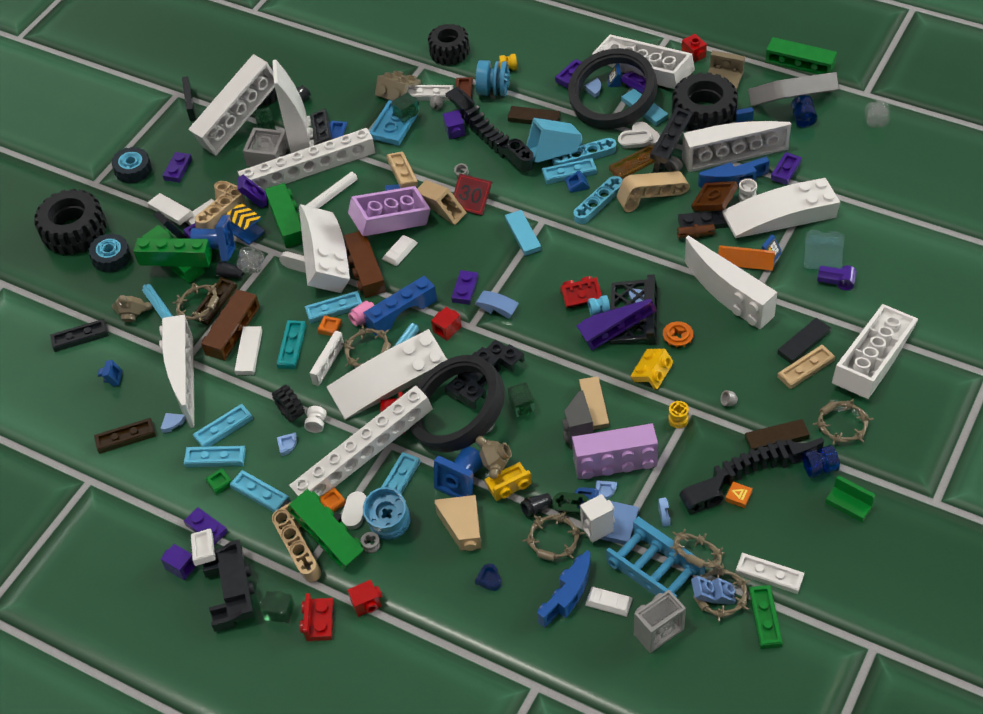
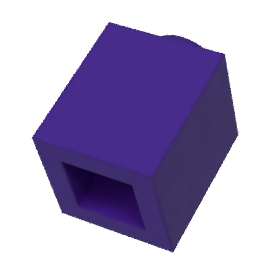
M459 110L443 113V122L448 138L465 136L464 122Z
M176 544L167 549L161 558L165 570L182 580H185L196 567L193 563L192 554Z

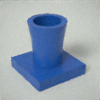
M222 215L215 229H191L190 239H208L211 249L219 248L221 261H229L236 248L230 215Z
M468 446L460 450L454 462L438 455L434 460V488L454 498L472 496L473 474L484 466L479 455L480 452Z

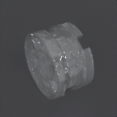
M876 100L875 103L870 102L864 109L866 122L871 127L885 126L891 119L889 106L885 101Z
M244 247L239 251V259L236 265L244 272L258 273L262 268L261 264L264 261V254L258 249Z

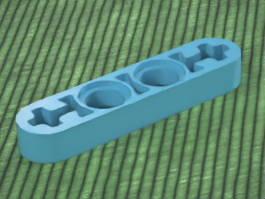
M605 138L580 145L577 152L552 158V164L556 166L612 155L616 152V141L612 138ZM591 149L597 150L594 153L588 152ZM580 154L579 157H573L572 155Z
M612 176L575 208L573 212L574 221L578 224H585L617 196L623 181L622 178ZM607 193L608 196L602 197L600 194ZM590 203H595V204H597V206H596V207H590L589 204H590Z

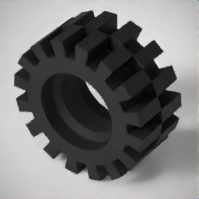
M286 384L272 393L274 403L289 422H293L305 414L300 399L297 398L294 391Z

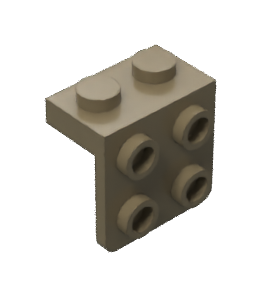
M712 50L708 72L713 75L719 74L722 78H727L737 90L744 73L745 56Z
M401 71L385 72L384 75L377 77L375 95L395 102L406 103L408 87L421 84V80L417 79L414 75H403Z

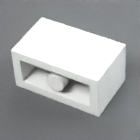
M602 494L580 505L581 527L592 543L614 532L613 523L615 519L613 512L615 509L612 502L606 500Z

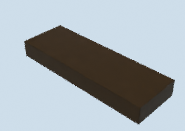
M511 106L508 122L532 124L533 118L559 122L561 112Z
M222 277L219 279L215 286L219 300L214 310L202 317L204 321L201 320L200 323L210 324L237 288L236 282ZM213 293L205 297L195 310L197 313L207 309L206 307Z
M148 418L96 434L94 438L97 451L101 454L155 437L156 433L152 419Z
M803 419L745 433L747 444L750 450L754 449V451L759 446L763 445V447H766L771 442L776 444V441L780 439L781 441L789 439L790 441L798 442L809 439L810 436Z

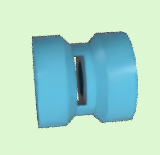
M607 295L600 296L599 299H588V308L591 316L610 311Z

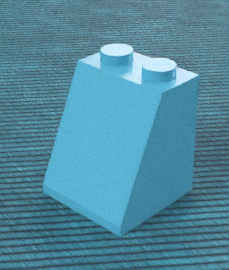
M533 118L526 146L533 152V161L541 162L577 152L582 143V134L571 123Z

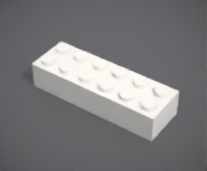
M253 54L188 129L203 148L216 156L275 88L274 74L269 64Z

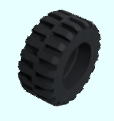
M702 72L697 73V75L691 74L687 78H683L673 90L672 114L676 107L693 113L685 129L687 132L730 124L735 120L738 92L732 82H729L725 77L722 78L719 74L713 75L710 72H707V74H702ZM708 102L712 103V105H699L696 103Z
M70 189V191L62 190L60 193L52 194L50 198H46L43 204L38 206V211H36L34 216V224L45 247L63 255H67V253L72 255L79 251L81 253L86 251L85 249L90 248V244L94 239L104 235L107 227L106 218L98 199L93 194L81 189L78 191L76 189ZM79 218L77 221L71 224L62 225L66 221Z

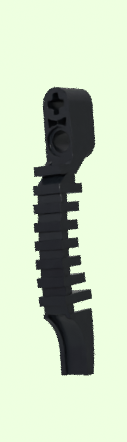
M458 86L445 93V96L459 110L462 119L465 120V124H469V128L474 130V133L479 135V138L484 140L486 145L489 144V147L494 149L496 154L499 153L501 158L507 157L522 172H529L533 169V152L520 139L513 138L509 140L507 134L504 136L502 131L499 133L498 128L494 129L492 123L489 125V119L486 118L484 120L485 114L483 112L480 113V106L478 104L475 106V102Z
M821 437L807 443H796L789 439L786 441H781L780 439L776 441V444L771 442L766 447H763V445L759 446L756 451L752 449L749 450L748 454H740L739 458H731L730 462H722V469L719 465L714 466L713 478L684 488L679 496L690 514L714 507L724 499L721 493L724 484L728 483L731 487L734 477H736L737 481L741 480L742 471L745 476L749 475L750 466L753 472L758 471V463H760L762 469H766L767 461L769 460L772 468H776L777 459H779L782 468H787L788 458L793 465L821 453L824 440Z

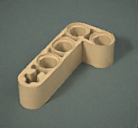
M680 171L629 175L623 179L617 193V199L625 212H631L638 207L641 198L682 195L689 190L690 185Z
M227 181L216 182L214 184L216 200L195 216L196 228L215 229L222 215L228 213L239 203L245 205L244 195L237 190L238 186Z
M287 504L273 513L272 522L303 578L308 582H315L321 576V569L298 529L301 525L287 511L289 505ZM304 551L302 555L297 556L298 553ZM309 564L311 569L308 571L305 565Z

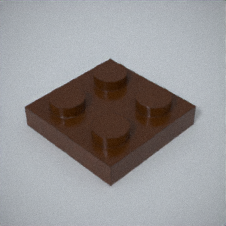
M737 182L705 183L691 205L693 211L725 210L738 188Z

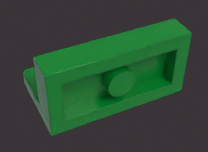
M838 475L835 479L834 488L827 496L825 503L863 523L873 508L875 494Z

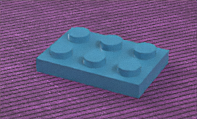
M389 100L369 131L372 138L399 146L420 113L419 107Z

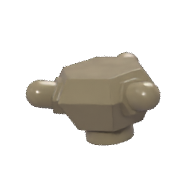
M120 295L115 303L112 304V309L116 311L117 315L121 316V321L135 322L136 317L141 312L152 309V304L150 302L144 303L141 298Z
M479 436L476 438V443L481 447L479 455L482 463L489 470V477L496 479L512 456L511 449L506 443L500 444L498 441H489Z

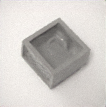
M253 127L243 150L246 165L253 167L285 156L289 147L286 131Z
M667 590L663 594H657L646 606L641 605L634 613V636L649 653H652L684 630L685 606L670 590Z

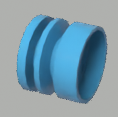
M479 60L476 70L477 95L489 96L492 88L494 96H498L500 89L501 97H506L510 83L508 62L503 61L500 69L499 61H496L494 68H492L491 61Z
M390 487L377 488L365 498L363 515L371 531L376 533L379 538L386 540L396 539L406 532L411 521L410 511L399 491Z

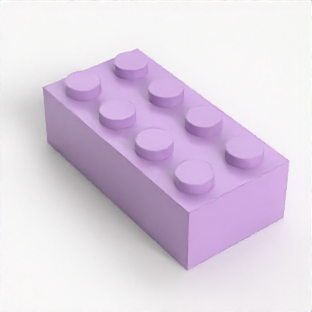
M415 186L352 196L348 214L362 236L426 225L430 213V207Z
M653 423L572 437L573 461L578 479H590L602 475L609 476L614 473L631 472L643 468L650 469L657 466L658 441Z

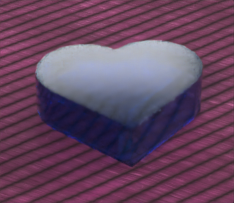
M494 564L484 565L475 580V585L491 591L498 590L502 583L497 567Z

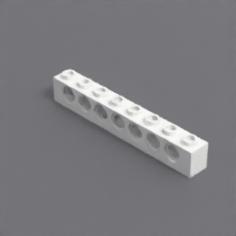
M364 128L238 171L239 176L244 174L265 191L266 188L282 183L287 184L374 154L373 138L369 130Z
M415 385L292 482L289 486L298 497L308 488L310 492L313 491L320 497L333 487H336L433 410L428 397Z

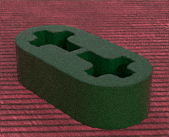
M559 492L553 498V506L563 513L566 511V513L581 514L580 507L575 503L587 502L591 499L584 494ZM564 499L569 502V504L564 503L562 506L559 504Z

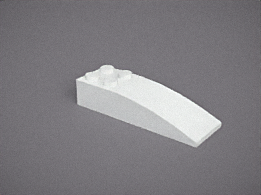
M609 35L592 53L593 55L600 51L614 48L638 52L652 65L656 74L657 84L675 89V86L683 78H687L695 70L692 53ZM619 63L622 73L626 74L634 71L645 77L636 67ZM610 64L608 66L613 68L615 64Z
M273 60L275 90L290 152L294 153L314 146V140H311V138H314L313 128L309 127L311 126L310 116L306 115L301 96L294 83L278 61Z
M778 121L739 122L683 133L682 159L688 172H693L730 162L785 151L789 148L791 123Z
M821 178L791 184L756 195L723 210L722 214L734 237L740 238L836 218L840 201L827 179Z
M300 204L299 212L307 286L341 293L349 282L350 276L346 247L338 221L333 212Z
M686 237L685 263L698 281L735 315L740 316L758 329L763 328L775 316L777 292L692 237Z
M882 304L836 365L832 383L869 399L897 358L918 322V318Z
M185 315L162 318V326L159 327L162 340L159 341L160 350L163 352L167 375L181 411L190 428H194L193 336Z
M428 329L345 374L328 385L327 390L343 418L347 420L380 403L381 400L388 399L419 383L432 368L447 360Z

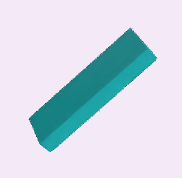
M287 320L276 364L277 368L296 369L306 329L305 321Z

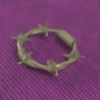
M193 283L192 287L181 298L177 295V301L173 302V304H177V316L185 315L186 309L181 312L179 308L180 306L183 308V302L187 301L184 298L192 292L197 295L199 289L203 288L209 291L207 295L213 293L206 307L207 309L201 313H197V311L195 313L192 312L193 317L186 315L185 317L187 320L196 319L200 322L201 320L204 321L202 317L213 311L219 300L215 288L217 284L197 286Z
M362 325V329H359V332L349 338L348 341L345 340V343H341V345H344L348 361L345 367L350 365L356 368V366L362 365L356 362L359 358L355 360L349 356L350 349H355L351 346L357 336L361 335V339H363L367 333H376L375 339L379 336L385 341L381 353L391 347L386 336L389 330L384 332L383 330L370 328L364 329V325Z
M854 399L851 401L847 400V402L831 401L819 410L818 422L813 423V425H817L820 432L833 439L832 445L835 442L839 445L840 442H850L852 440L864 442L862 438L868 427V421L874 420V418H869L861 408L854 405ZM837 406H845L844 411L847 408H854L861 415L856 417V419L861 418L864 428L861 431L854 429L857 433L853 437H841L842 432L840 435H837V433L832 435L825 428L830 426V424L825 425L823 416L827 415Z
M564 511V514H554L542 518L541 516L538 518L534 515L536 519L531 526L528 538L522 540V542L527 541V544L536 552L539 558L554 561L561 557L570 556L573 559L572 554L577 546L579 536L585 534V532H580L579 528L570 519L565 517L566 511ZM545 520H557L555 525L565 522L571 526L572 531H567V533H572L574 542L570 547L565 544L566 549L562 554L536 548L535 543L540 541H535L533 532L538 527L543 529L541 525Z
M686 529L677 534L674 531L672 532L676 536L673 547H670V549L675 551L674 556L679 553L686 559V562L699 568H713L712 571H715L717 568L724 569L720 564L722 562V555L725 552H722V547L717 549L712 543L704 540L707 535L706 533L704 536L699 534L697 537L685 533ZM687 539H695L697 541L694 546H697L698 543L701 546L703 543L706 544L713 551L711 555H714V560L710 561L707 559L708 562H705V560L692 554H687L682 550L685 546H681L680 541L685 540L688 542L689 540Z
M717 568L715 571L710 570L706 574L700 575V577L706 578L707 576L717 574V578H719V575L728 574L736 580L732 585L738 584L743 592L741 599L735 597L738 600L737 606L734 609L725 611L724 605H722V609L718 608V611L711 610L706 601L696 599L693 595L701 611L718 616V622H720V618L724 619V616H729L741 608L749 610L746 607V583L750 582V580L745 581L739 575L725 569L722 570L721 568Z

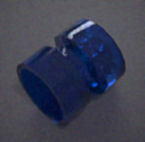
M808 95L795 97L791 102V108L796 125L801 128L814 125L818 116L813 99Z
M832 445L822 447L818 452L811 450L802 454L803 465L810 478L821 476L824 472L832 473L840 470L839 457Z

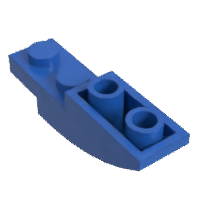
M763 157L735 167L730 162L699 172L698 186L702 188L705 183L736 181L739 187V183L744 179H752L756 182V177L768 174L770 161L767 157Z
M588 550L583 555L577 556L573 565L561 573L559 577L560 588L555 590L552 598L547 603H543L537 611L538 623L544 628L558 614L566 618L579 602L590 574L591 552Z

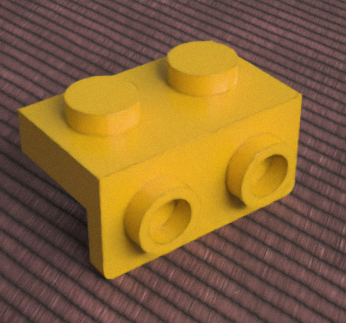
M647 349L630 377L633 382H649L653 389H658L671 368L673 360L666 349Z
M520 462L502 470L496 479H491L490 477L484 479L485 485L496 501L507 498L512 493L523 490L532 484L530 471H526Z

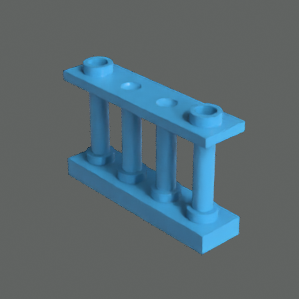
M639 516L633 521L634 535L617 553L611 548L606 550V560L612 568L619 569L655 596L670 590L677 598L675 593L690 576L704 575L706 567L699 568L686 562V559L679 553L674 556V549H670V547H673L674 541ZM640 540H644L651 546L633 565L624 557ZM682 548L687 554H692L685 548ZM656 552L663 553L667 556V559L651 576L641 570ZM673 564H678L685 570L667 589L658 581Z

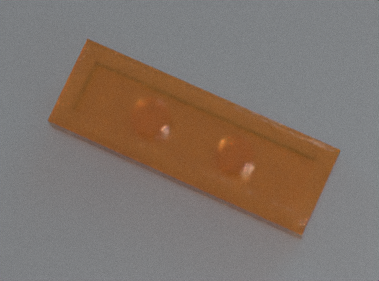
M651 144L609 165V171L614 176L624 178L654 163L655 160L650 158V153L654 146Z

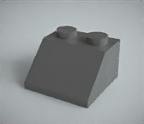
M583 390L577 393L565 409V419L562 420L563 439L565 443L569 444L570 450H573V436L593 433V420Z

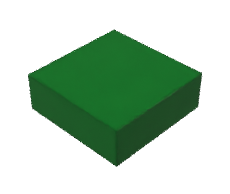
M223 468L205 478L207 484L216 495L229 488L232 482Z

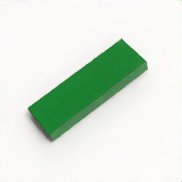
M771 585L749 587L748 591L760 649L782 647L783 641Z

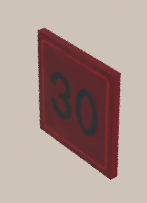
M459 174L453 195L465 211L483 215L493 182Z

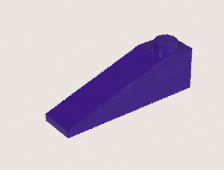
M647 299L593 315L588 319H584L576 326L590 349L594 350L657 310L652 300Z

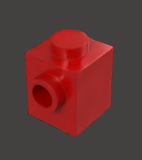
M693 34L682 40L681 51L692 53L693 62H697L706 57L707 44L696 34Z
M448 307L439 311L431 320L433 332L446 341L462 327L459 313Z
M371 580L347 589L350 601L358 617L366 613H372L381 607L380 598L383 597L378 585L374 587Z

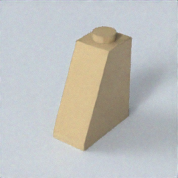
M425 180L417 188L430 209L453 225H456L467 213L448 188Z
M476 495L435 500L437 515L461 551H473L481 548Z

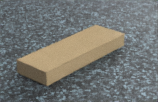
M404 153L387 154V161L400 188L418 186V181Z
M820 345L780 371L777 377L789 389H792L835 361V356L823 345Z
M599 377L579 379L580 389L584 392L593 420V430L609 427Z

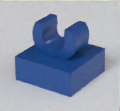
M108 360L105 362L104 368L99 369L97 376H102L104 378L103 382H108L115 387L120 384L123 370L113 360Z

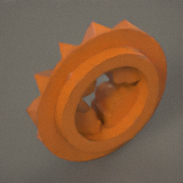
M672 322L663 329L664 341L668 342L669 346L675 345L677 348L682 345L685 347L687 343H691L693 330L684 322ZM675 332L678 333V335H681V338L675 336Z

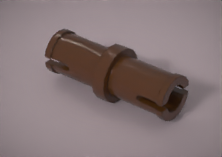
M693 224V226L677 227L678 239L686 238L687 236L697 239L699 236L715 235V232H713L715 231L714 224L699 226L698 224Z

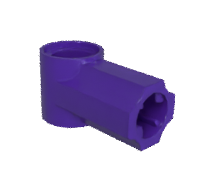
M820 265L817 281L837 284L840 289L848 291L854 288L857 270L849 265L842 266L841 268Z

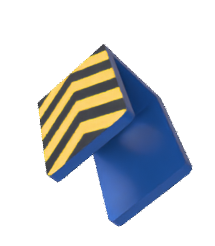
M239 203L225 214L230 215L233 235L247 245H250L265 233L264 229L255 224L261 219V216L242 203Z

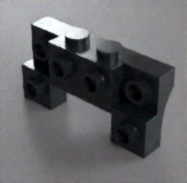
M496 339L487 348L481 347L472 354L485 359L497 372L501 370V365L513 372L515 370L514 364L517 361L521 363L525 361L523 352L510 344L505 346ZM478 372L460 373L445 387V393L450 398L459 400L475 409L476 401L480 397L483 399L487 397L486 390L482 388L487 383L485 375Z
M240 539L231 541L225 546L214 550L215 560L203 564V573L206 578L220 574L225 601L224 604L209 607L212 616L211 625L214 632L235 627V622L255 617L252 604V594H255L253 582H249L252 572L250 565L245 564Z

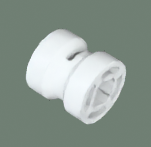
M744 179L739 183L738 199L740 202L756 196L757 183L754 180Z
M310 406L307 410L306 415L308 418L305 420L304 428L312 433L322 432L324 428L323 421L327 414L326 410L319 406Z

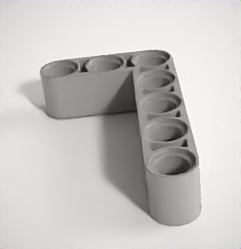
M837 72L774 81L750 88L748 93L751 106H756L784 98L835 91L839 89Z

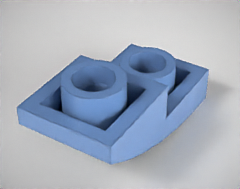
M483 291L475 305L490 314L495 310L510 319L519 304L506 296L490 291Z
M698 575L691 579L696 599L717 604L736 603L735 589L732 583L720 578L710 581Z

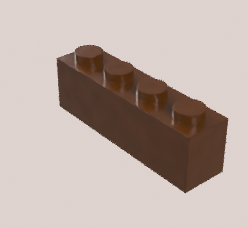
M360 231L344 235L346 253L349 254L347 256L348 263L354 267L352 268L354 279L358 278L359 280L356 282L359 292L363 291L365 298L386 292L383 276L367 236H362Z
M237 289L234 295L230 297L228 304L222 309L220 316L212 324L207 336L202 340L201 345L206 356L223 361L226 360L241 337L243 326H248L260 307L257 295Z

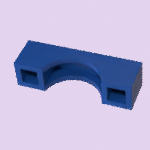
M422 276L364 311L366 327L374 330H383L384 332L390 330L397 316L405 309L413 306L424 309L436 302L435 286L425 276Z

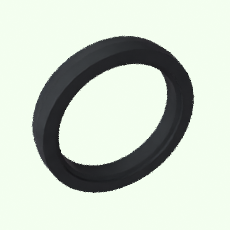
M623 48L603 50L585 59L573 72L568 86L570 104L578 118L587 125L599 129L621 128L637 121L651 108L657 94V78L650 62L640 53ZM617 63L628 64L636 67L644 74L646 85L643 94L636 103L621 112L613 114L596 113L587 109L580 101V91L584 81L594 71L603 66Z
M475 355L452 357L432 368L417 384V387L430 399L440 385L460 373L478 372L485 375L488 382V394L484 406L479 414L459 431L448 435L430 434L425 428L424 417L410 427L417 440L427 448L437 452H454L464 449L475 443L477 437H483L496 422L504 404L505 386L497 370L485 359Z

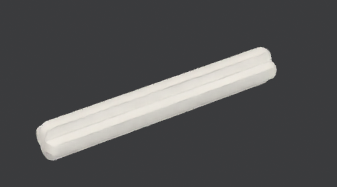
M353 172L348 173L306 204V206L319 209L357 180V175Z

